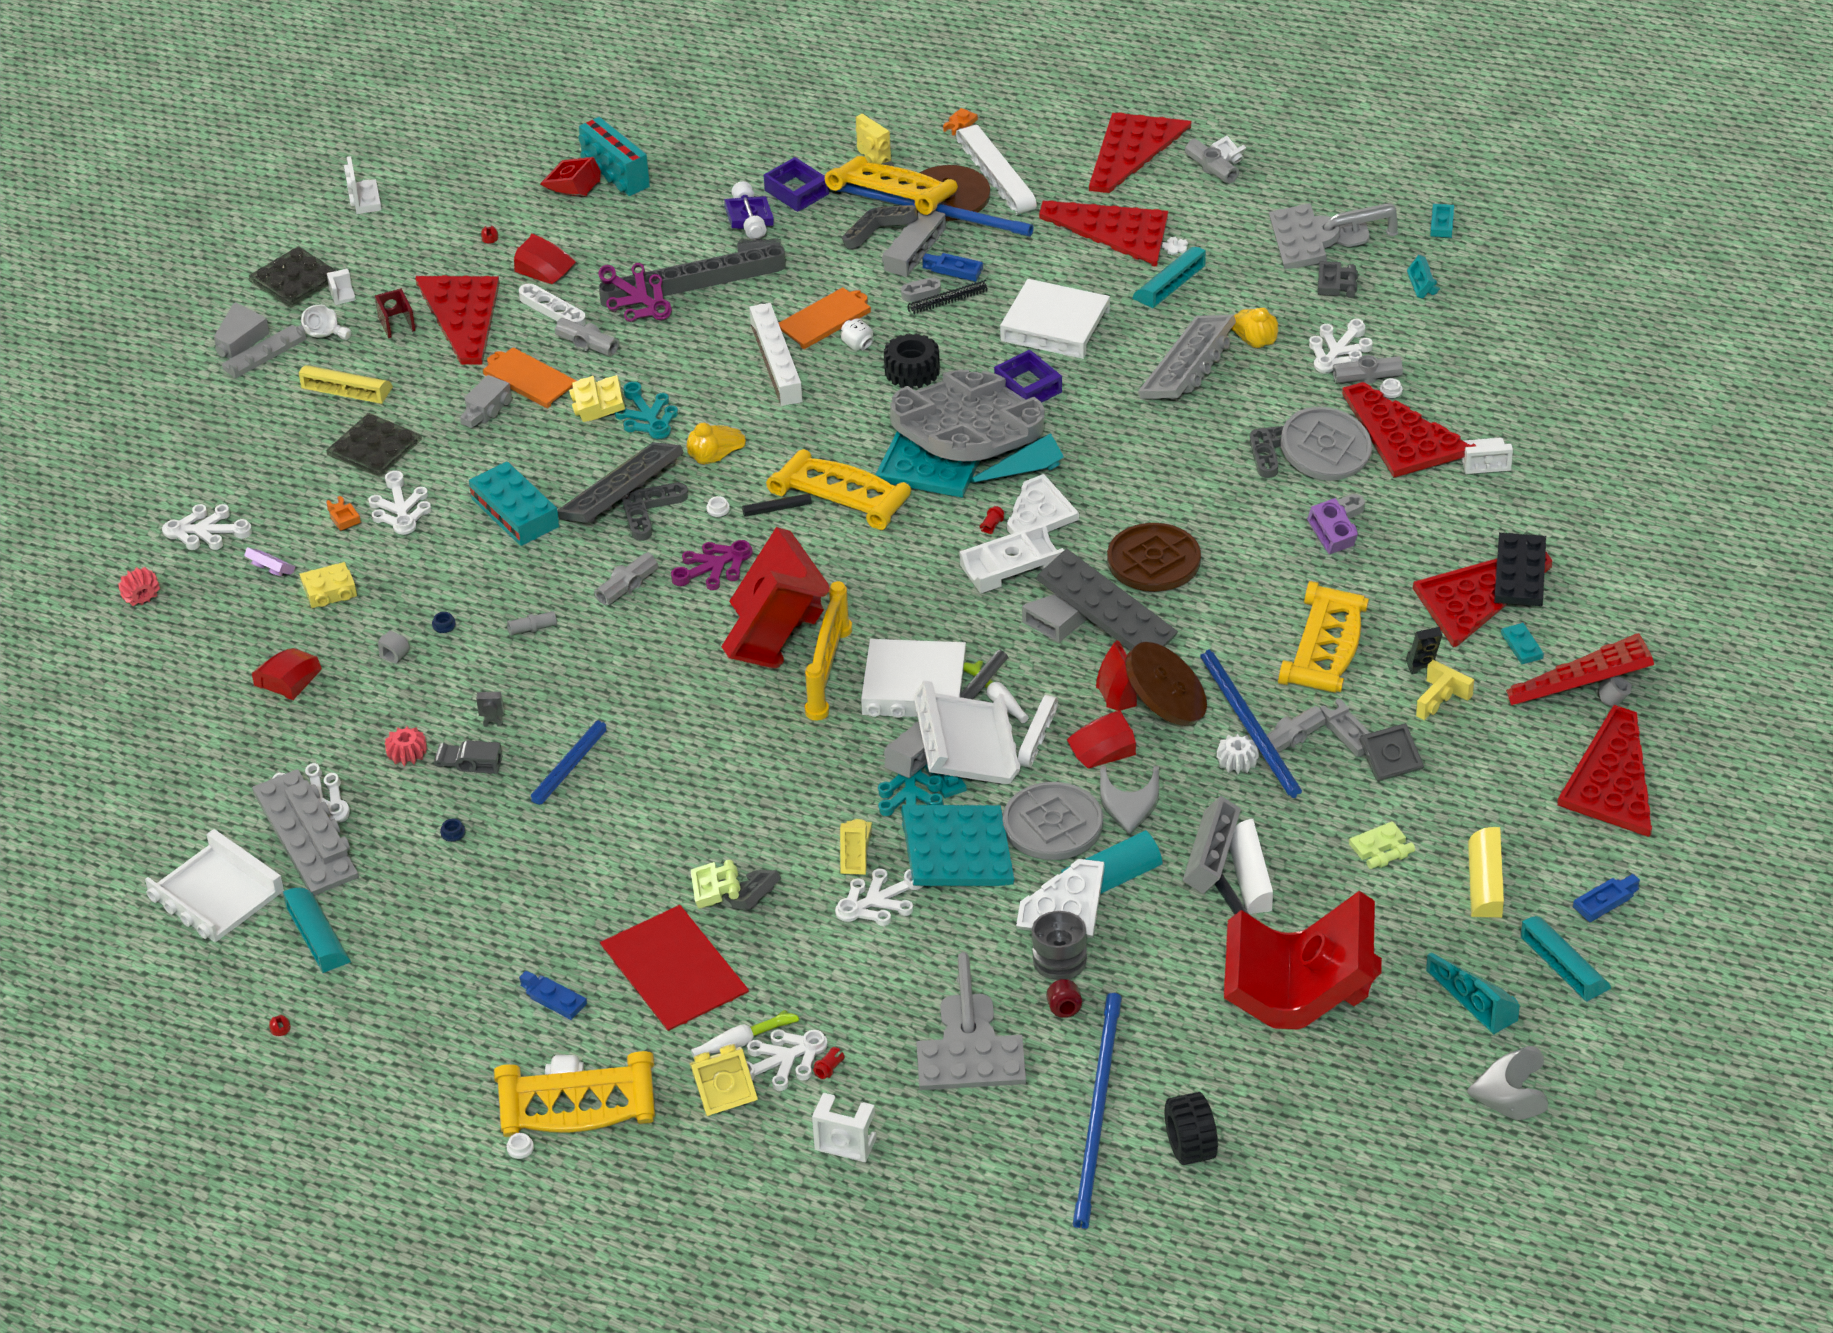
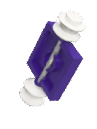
M738 182L732 188L733 198L724 199V207L731 228L744 229L747 237L750 239H760L766 233V226H774V217L766 196L754 197L752 186L748 182Z

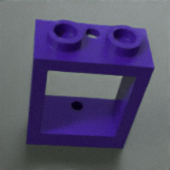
M796 157L763 175L765 191L797 212L829 195V187L825 183V176ZM795 177L805 183V185L795 191L783 185Z
M1030 349L994 367V374L1006 379L1005 387L1026 400L1035 397L1042 403L1062 393V376ZM1030 371L1040 379L1023 388L1013 378Z

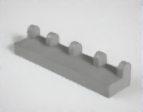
M291 325L222 363V368L236 379L305 341V329L302 325L298 327Z

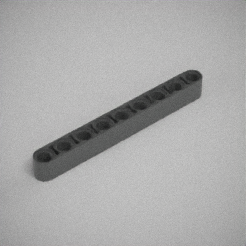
M775 244L648 271L644 274L646 292L649 297L654 299V291L649 283V278L654 274L661 276L663 281L661 286L663 296L779 272L786 267L785 249L783 246ZM634 275L620 277L637 288ZM654 279L652 281L653 284H658L660 282L659 279ZM602 282L599 284L600 303L603 307L607 308L606 302L610 297L621 298L631 296L612 283L605 284ZM611 302L609 304L610 307H615L617 305L616 302Z

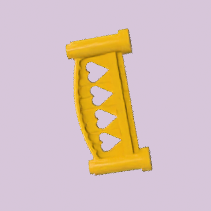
M856 156L841 167L833 168L825 174V183L831 190L837 191L848 182L915 200L916 209L924 215L933 212L938 204L956 193L958 188L956 181L952 179L940 182L912 170L868 163L864 156ZM863 172H870L873 174L864 175ZM887 176L893 179L883 180L881 177ZM900 181H906V182H908V183H910V184H904V185H902V184H899V182H900ZM917 186H925L926 189H917Z
M805 449L797 451L779 472L773 473L766 481L768 490L779 496L785 495L790 487L866 512L868 524L879 530L886 528L891 521V516L911 494V487L905 482L894 486L865 470L834 461L813 459L811 453ZM810 469L824 473L812 478L807 477V471ZM829 476L844 479L831 485L827 484V477ZM851 482L864 486L853 491H847V484ZM874 489L884 494L868 498L867 490Z
M840 581L833 582L830 586V602L818 635L813 662L805 670L807 692L805 715L807 718L815 721L823 720L829 715V704L825 701L826 684L839 639L845 638L852 633V622L848 615L847 588Z
M1309 581L1304 604L1312 605L1294 663L1283 660L1278 684L1288 686L1289 683L1332 693L1341 692L1344 684V678H1341V675L1345 672L1357 651L1361 635L1360 613L1361 611H1367L1369 598H1365L1364 595L1319 586L1318 582ZM1338 612L1348 613L1345 616V622L1338 621L1330 614ZM1337 627L1343 629L1340 632V638H1335L1325 631L1326 629ZM1331 643L1338 645L1335 648V654L1328 653L1320 646ZM1326 659L1333 661L1330 664V670H1324L1315 662Z
M639 1051L629 1054L627 1056V1067L521 1077L520 1067L512 1064L494 1068V1081L498 1083L500 1124L503 1136L511 1137L524 1128L555 1133L590 1131L611 1126L630 1118H636L639 1124L652 1123L655 1117L651 1068L654 1067L653 1053ZM615 1086L628 1099V1104L625 1107L616 1105L614 1108H608L606 1106V1102ZM588 1089L602 1103L601 1107L597 1110L589 1108L586 1111H582L579 1108ZM561 1092H564L575 1105V1109L572 1112H565L563 1110L561 1113H554L552 1111ZM537 1094L548 1108V1112L544 1115L536 1113L534 1116H528L525 1111L534 1095Z

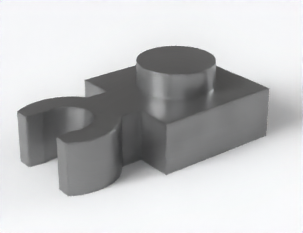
M501 691L477 692L479 716H484L483 726L488 727L490 721L496 722L497 727L502 726L504 706Z

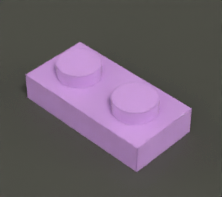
M247 547L244 554L245 557L252 559L251 564L261 568L267 566L270 568L269 572L282 577L283 573L291 575L296 567L262 550Z

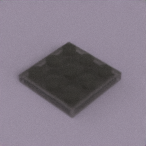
M297 246L250 274L249 280L252 284L291 309L329 286L327 273L337 270Z
M367 413L326 451L328 456L380 478L422 440V437L419 433Z

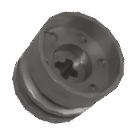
M1052 911L1039 916L1034 921L1032 926L1033 964L1035 970L1040 975L1054 980L1071 979L1085 969L1087 964L1085 922L1078 915L1067 911Z

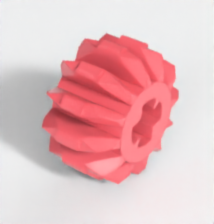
M136 567L132 572L127 570L128 574L126 576H121V582L118 583L121 596L126 603H130L132 606L138 603L143 605L144 602H150L152 597L157 596V591L160 587L157 577L152 570H148L146 567L142 569Z
M408 725L405 729L397 727V731L389 732V737L385 739L386 754L389 760L392 759L395 765L402 762L405 767L408 761L415 765L416 759L423 760L427 744L423 732H419L417 727L409 729Z

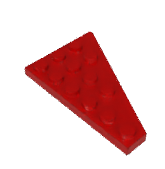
M1112 112L1089 183V191L1112 192L1129 175L1134 174L1146 162L1152 160L1153 156L1159 151L1166 149L1174 140L1181 137L1183 132L1191 129L1192 121Z
M1042 200L1039 218L1052 222L1056 226L1068 228L1075 234L1092 239L1096 243L1106 244L1115 251L1130 255L1137 260H1144L1151 263V266L1157 267L1168 220V211Z
M1364 382L1342 388V395L1358 421L1368 431L1371 442L1393 478L1464 458L1465 447L1476 446L1474 443L1470 445L1461 440L1460 435L1450 432L1435 421L1432 423L1422 418V414L1412 411L1408 406L1399 401H1391L1385 398L1384 393L1373 389Z
M1547 552L1545 555V573L1552 568V559ZM1497 558L1413 582V590L1452 647L1460 645L1507 605L1505 603H1494Z
M1613 705L1558 797L1557 806L1650 837L1652 825L1637 712Z

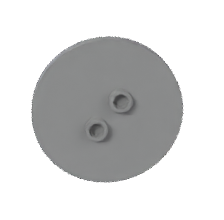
M1311 407L1296 412L1286 421L1281 433V448L1290 464L1300 472L1320 480L1335 481L1355 475L1367 465L1372 451L1371 438L1366 428L1348 413L1329 407Z
M1043 782L1022 789L1008 801L1003 812V825L1008 841L1020 852L1039 859L1060 860L1077 856L1087 851L1097 842L1103 829V812L1099 802L1086 790L1069 783Z

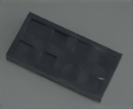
M1499 532L1494 603L1543 606L1546 536Z

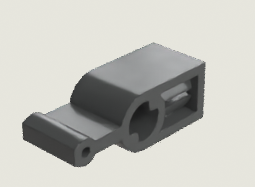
M470 740L462 742L460 746L441 743L438 746L434 764L437 767L454 766L461 772L498 774L503 758L501 743Z

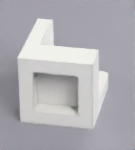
M348 269L327 273L329 290L335 305L356 300Z

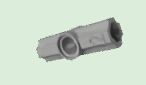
M1195 138L1190 140L1185 147V153L1201 164L1204 172L1214 174L1228 184L1235 182L1239 176V169L1221 157L1220 149L1215 147L1208 148Z
M563 317L557 321L555 335L573 341L577 348H584V351L590 348L612 356L619 347L618 339L601 333L599 328L593 323H587L583 326Z
M1364 355L1356 362L1333 365L1335 384L1353 381L1371 384L1378 378L1403 375L1400 356L1377 359L1372 355Z
M646 552L626 567L624 565L617 566L612 572L611 578L594 590L595 597L606 606L613 603L626 592L631 594L632 590L641 586L643 579L658 569V562L652 554Z
M1317 706L1311 707L1293 719L1290 717L1282 718L1277 723L1275 729L1266 735L1279 753L1289 746L1295 748L1296 744L1303 743L1308 734L1325 725L1326 718L1320 708Z

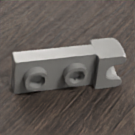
M1336 699V710H1330L1326 706H1321L1320 709L1326 718L1325 726L1357 758L1364 755L1365 752L1359 738L1361 735L1370 732L1349 712V707L1341 699Z

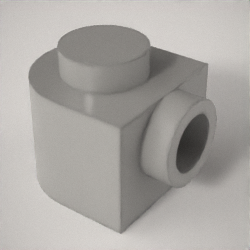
M390 630L385 635H382L378 641L380 658L394 664L410 650L408 640L403 635Z
M1618 675L1604 679L1600 683L1599 688L1601 701L1607 706H1618L1630 694L1632 684Z

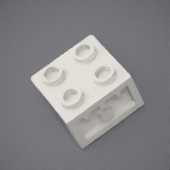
M351 156L347 157L348 164L344 165L351 207L355 206L356 214L380 211L381 203L376 179L356 182Z
M1503 438L1464 441L1470 445L1473 443L1476 445L1475 447H1465V457L1461 458L1465 474L1511 471L1513 448L1511 444H1504Z

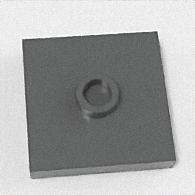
M1406 723L1361 735L1359 738L1377 782L1424 768Z

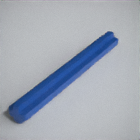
M595 721L531 794V801L533 803L543 804L607 731L604 722Z

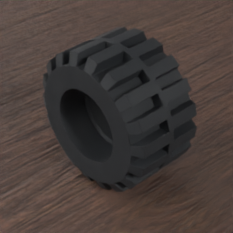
M908 333L892 338L890 343L885 345L884 369L887 380H892V384L895 386L899 384L900 388L909 386L912 389L913 386L923 388V384L928 386L931 384V381H935L940 374L939 346L935 343V340L932 338L928 339V336H921L917 333Z
M1199 1091L1168 1098L1164 1109L1166 1130L1172 1151L1181 1165H1188L1216 1158L1218 1151L1217 1129L1211 1107L1205 1096Z

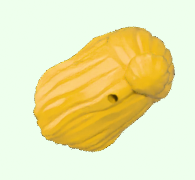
M1266 308L1243 309L1234 315L1236 323L1231 330L1248 345L1254 348H1261L1265 345L1274 344L1278 334V322L1276 317L1271 315Z
M705 422L699 423L688 436L687 453L699 464L715 463L716 461H721L730 452L743 448L746 437L736 428L724 425L710 426Z

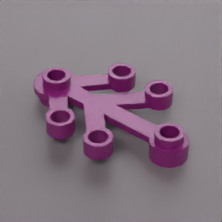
M635 263L631 268L632 274L635 276L637 288L618 277L613 266L603 265L599 269V278L603 283H612L631 295L621 298L610 297L606 302L609 311L616 312L620 307L639 303L648 306L638 310L627 309L624 312V318L630 323L635 322L638 318L653 316L657 320H665L671 315V304L663 299L661 289L663 281L660 275L654 274L649 278L650 286L654 291V299H652L646 292L644 281L645 268L641 263ZM636 268H642L640 273L634 272ZM607 273L612 274L609 279L604 278ZM654 279L660 280L658 284L652 283ZM611 302L617 303L615 307L609 306ZM663 307L665 308V311L663 313H658V308ZM629 313L635 314L632 319L627 318Z
M737 540L731 546L706 542L702 545L703 554L693 551H686L682 554V560L685 564L690 565L695 562L703 564L690 570L685 567L674 568L671 571L672 583L676 586H685L690 582V579L712 570L710 577L706 579V587L709 590H717L720 587L719 579L724 565L732 561L731 568L726 570V578L729 581H737L740 578V567L743 560L749 559L753 554L752 547L745 540ZM715 553H722L723 555H721V556H716V555H714V554H715Z

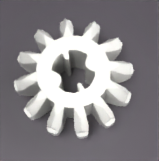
M1238 733L1236 737L1227 735L1226 740H1220L1217 750L1220 768L1226 767L1228 773L1233 769L1237 774L1242 769L1248 773L1249 769L1255 768L1257 764V759L1259 758L1258 747L1253 740H1249L1248 735L1244 737H1239Z

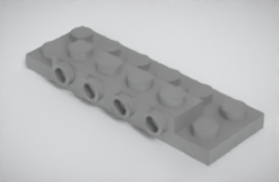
M1234 314L1196 316L1139 389L1140 398L1152 400L1158 398L1176 399L1182 393H1190L1195 387H1199L1204 375L1210 373L1214 361H1219L1223 350L1228 349L1230 346V339L1227 333L1236 323Z
M298 769L252 787L255 798L307 889L314 896L359 878L357 870L348 857L347 851L350 850L348 840L345 836L340 838L338 835L340 833L338 823L335 819H329L330 811L326 802H319L320 794L316 785L310 786L308 781L303 779Z

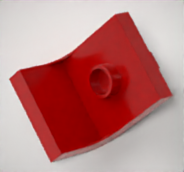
M779 527L774 529L729 601L739 615L738 621L721 646L730 659L769 668H779L784 662L780 649L794 627L800 626L803 622L815 624L824 611L821 597L826 596L829 592V584L790 530Z
M1358 891L1307 929L1291 933L1271 929L1243 910L1239 911L1228 919L1224 999L1275 1029H1302L1343 1000L1352 1006H1356L1369 997L1372 983L1382 974V958L1374 953L1375 900Z

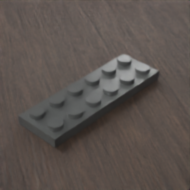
M652 442L558 509L559 519L583 523L594 521L598 514L611 509L612 504L626 498L634 488L643 486L648 478L658 475L666 465L675 463L677 458L684 453L681 445Z
M1067 548L1037 576V581L1113 638L1120 641L1129 650H1132L1141 642H1153L1165 647L1178 633L1175 628Z

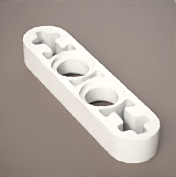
M524 284L519 288L520 301L556 321L563 317L583 326L586 324V316L582 310L534 284ZM548 301L549 303L542 304L540 302ZM557 310H565L564 312H555Z
M1044 695L1019 750L1018 761L1020 766L1032 767L1039 751L1037 747L1039 744H1042L1046 735V727L1049 728L1057 711V697Z

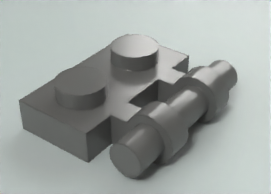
M1319 261L1318 295L1340 296V290H1345L1347 297H1354L1358 287L1356 282L1358 279L1356 266L1350 264L1348 267H1341V262Z

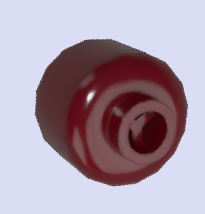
M1060 979L1053 982L1047 989L1046 998L1050 1010L1055 1016L1060 1018L1072 1017L1082 1008L1083 1000L1078 986L1073 981Z

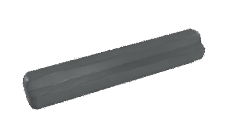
M1001 649L997 650L962 691L960 698L973 700L1008 659V655Z

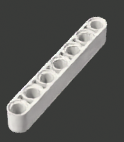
M978 125L956 131L957 142L961 143L963 150L971 155V160L975 165H979V170L984 176L989 178L988 181L991 185L998 189V194L1002 199H1006V204L1017 213L1015 215L1036 209V199L1031 190Z

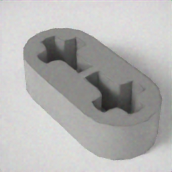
M926 278L906 283L901 287V297L907 302L918 301L941 292V283L936 278Z
M1351 494L1337 500L1345 508L1348 519L1364 511L1365 499L1360 495Z

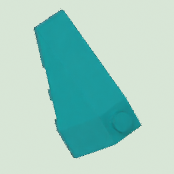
M1050 433L1018 450L1017 453L1004 458L998 464L975 475L970 480L971 483L1042 470L1046 467L1050 471L1060 465L1059 460L1064 458Z
M1432 952L1427 955L1426 971L1493 1035L1518 1021L1520 1004L1515 997L1510 996L1504 989Z

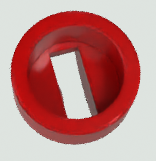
M492 225L491 227L485 226L481 231L482 241L487 244L495 243L499 238L497 229Z
M278 1015L271 1018L269 1022L271 1034L274 1036H284L290 1031V1021L286 1016ZM277 1023H282L283 1027L279 1028Z

